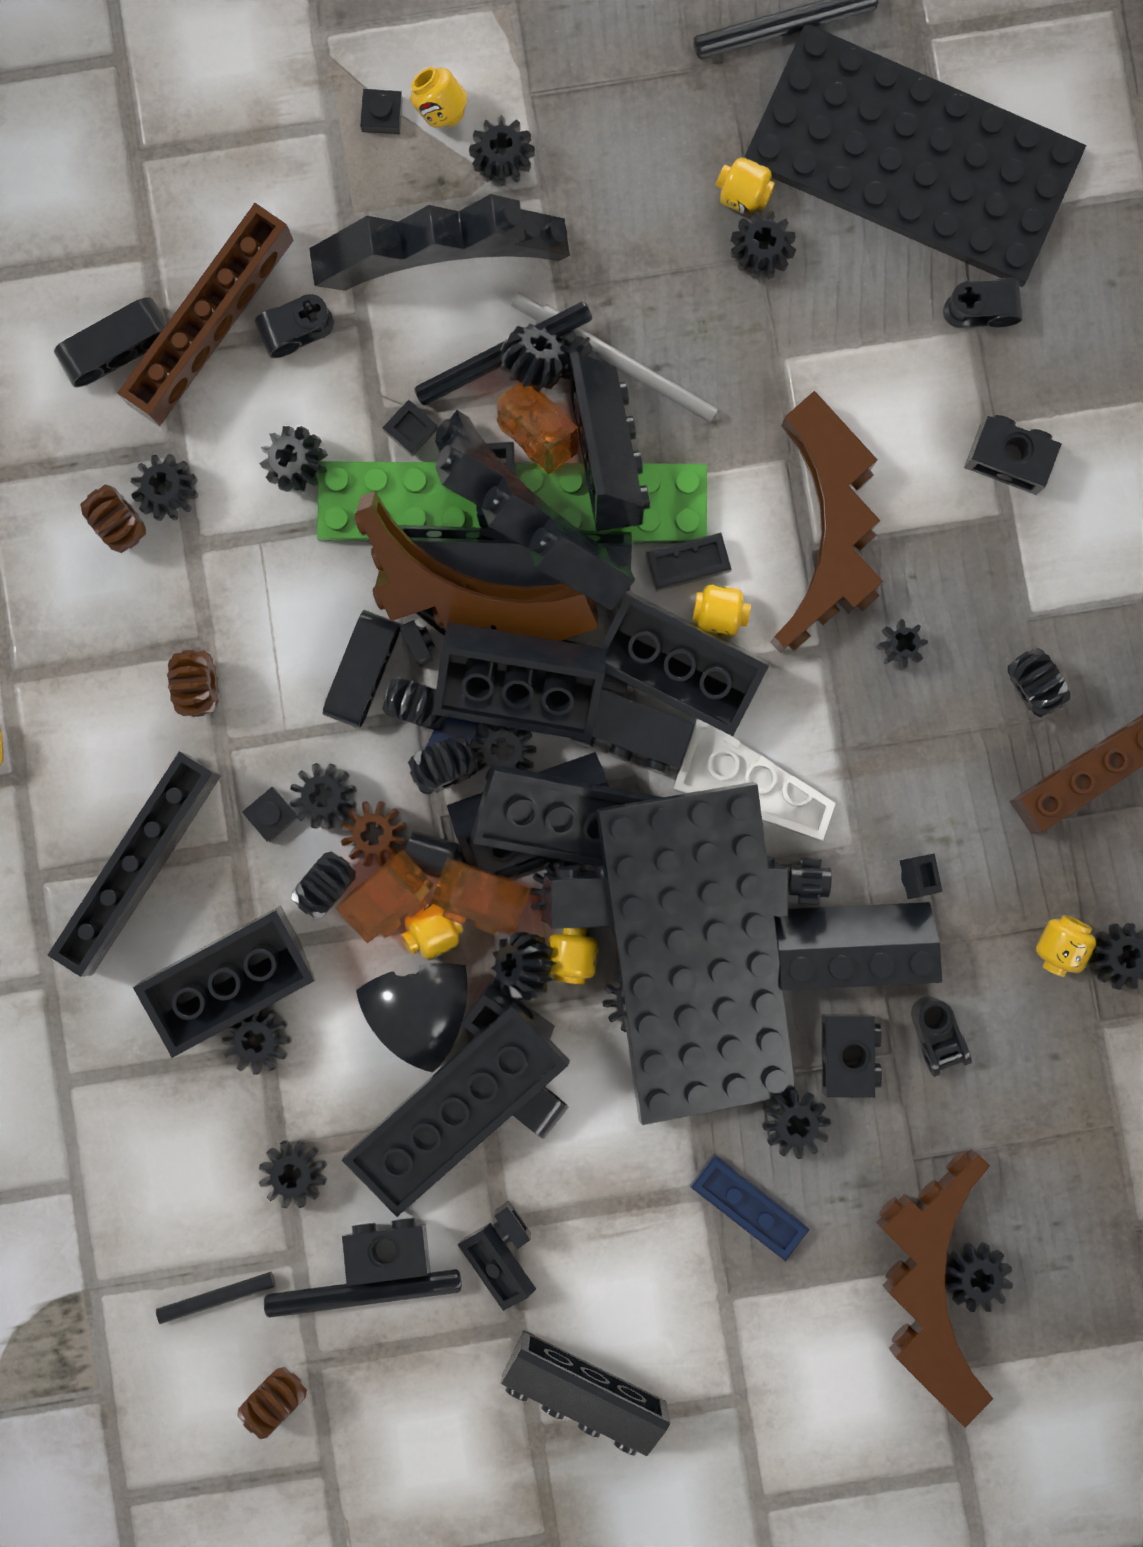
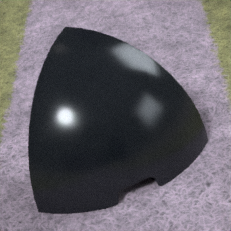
M452 963L422 964L419 966V971L416 974H407L406 976H399L394 971L374 978L356 990L360 1008L370 1028L378 1039L398 1058L416 1068L432 1073L446 1059L457 1039L465 1013L467 1000L466 965Z

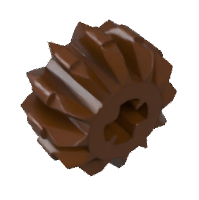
M105 484L98 490L95 489L87 495V499L80 503L82 515L88 521L87 523L95 531V534L102 539L104 544H107L113 551L123 553L128 548L131 549L137 545L140 539L146 535V527L139 514L124 496L112 486Z
M195 649L173 654L168 662L169 672L167 673L170 701L174 705V710L182 716L200 717L205 714L214 713L219 703L218 693L220 691L218 688L219 679L216 674V666L213 664L211 655L206 653L205 650L195 651Z
M365 801L362 802L364 816L361 817L353 809L348 812L349 816L356 821L354 826L347 823L341 824L342 830L352 832V837L342 839L341 845H356L349 853L351 860L357 859L365 852L362 860L364 867H370L374 854L378 865L384 867L387 865L385 852L394 859L400 857L399 852L392 847L394 842L400 845H407L408 840L406 838L396 836V832L407 829V824L405 822L392 824L400 814L396 808L392 809L384 817L386 810L385 802L379 801L376 805L375 814H373L370 803ZM376 823L375 827L383 828L384 834L378 837L379 843L373 845V841H366L365 834L370 832V825Z
M285 1367L277 1368L239 1407L237 1416L251 1434L254 1433L259 1439L268 1438L306 1398L307 1389L301 1384V1380L294 1373H291Z

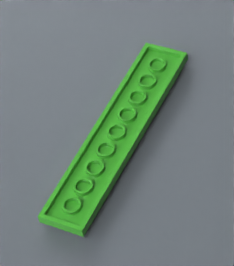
M318 461L327 470L324 473L318 472L317 539L319 541L370 542L367 535L363 536L359 532L354 514L357 511L360 497L374 491L377 492L389 515L397 525L480 527L477 519L476 504L441 484L435 468L436 462ZM516 463V477L548 506L579 530L596 531L583 463ZM642 464L643 473L638 474L640 486H647L650 509H644L643 525L604 530L632 532V543L679 544L707 536V464Z

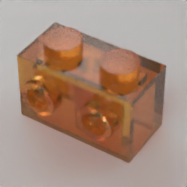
M518 382L496 399L498 415L496 421L500 429L507 436L511 437L524 450L526 455L533 462H536L548 475L578 453V427L542 391L537 392L531 386L523 389L522 383Z
M402 849L350 891L335 909L368 944L379 934L384 939L392 934L402 924L399 919L406 913L412 918L421 911L429 902L425 896L434 884Z
M448 857L431 903L444 909L442 916L451 921L465 924L466 918L476 921V928L497 935L499 929L514 933L531 888L504 876Z

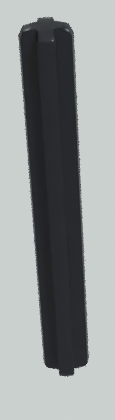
M878 0L816 1L696 35L693 42L694 50L697 57L703 59L802 31L804 25L810 24L816 27L873 11L877 8Z
M580 302L536 324L535 327L539 330L545 327L550 335H559L561 337L590 322L593 318L588 305L585 302ZM504 341L417 385L414 390L420 403L427 405L500 368L502 365V359L500 358L501 348Z
M453 1269L431 1272L428 1276L350 1286L340 1284L272 1293L264 1298V1311L266 1317L271 1318L458 1293L462 1288L461 1274L459 1270Z

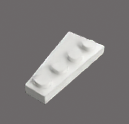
M699 719L696 720L673 790L685 794L754 782L758 784L762 821L819 841L824 840L836 804L835 802L774 765L772 761L754 752L735 737Z

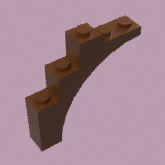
M815 390L785 416L781 425L799 449L812 476L820 509L821 539L817 565L807 593L793 617L770 641L780 653L788 646L794 652L808 640L811 635L806 631L816 621H819L823 626L840 611L835 604L839 603L848 614L857 606L861 611L865 610L880 596L875 590L883 583L881 578L853 549L855 546L859 551L862 550L877 536L873 529L881 520L851 487L853 486L858 491L874 476L871 469L878 459Z
M376 491L360 497L354 518L361 535H367L373 546L371 548V555L375 566L379 570L375 587H373V596L378 608L386 610L390 621L432 607L433 616L438 627H445V629H447L448 622L481 628L491 626L493 630L562 641L598 629V609L594 600L566 584L521 587L491 583L465 575L434 559L411 541L391 518Z
M971 1149L966 1154L963 1151L958 1153L948 1163L946 1167L948 1172L939 1182L933 1180L922 1189L918 1196L921 1200L916 1205L905 1195L899 1200L894 1197L882 1207L879 1212L881 1218L876 1222L909 1256L905 1262L900 1260L889 1269L885 1276L887 1281L883 1284L887 1292L915 1319L911 1326L905 1324L892 1337L893 1344L889 1349L895 1358L965 1428L993 1400V1397L972 1373L958 1347L948 1316L945 1291L947 1249L956 1218L971 1189L990 1167L979 1154Z

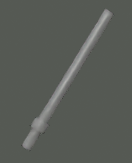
M520 292L517 293L511 304L514 308L537 321L536 324L560 313V311L547 304L544 307ZM579 327L572 330L576 336L589 337V343L593 351L597 352L598 357L710 423L719 410L718 408Z

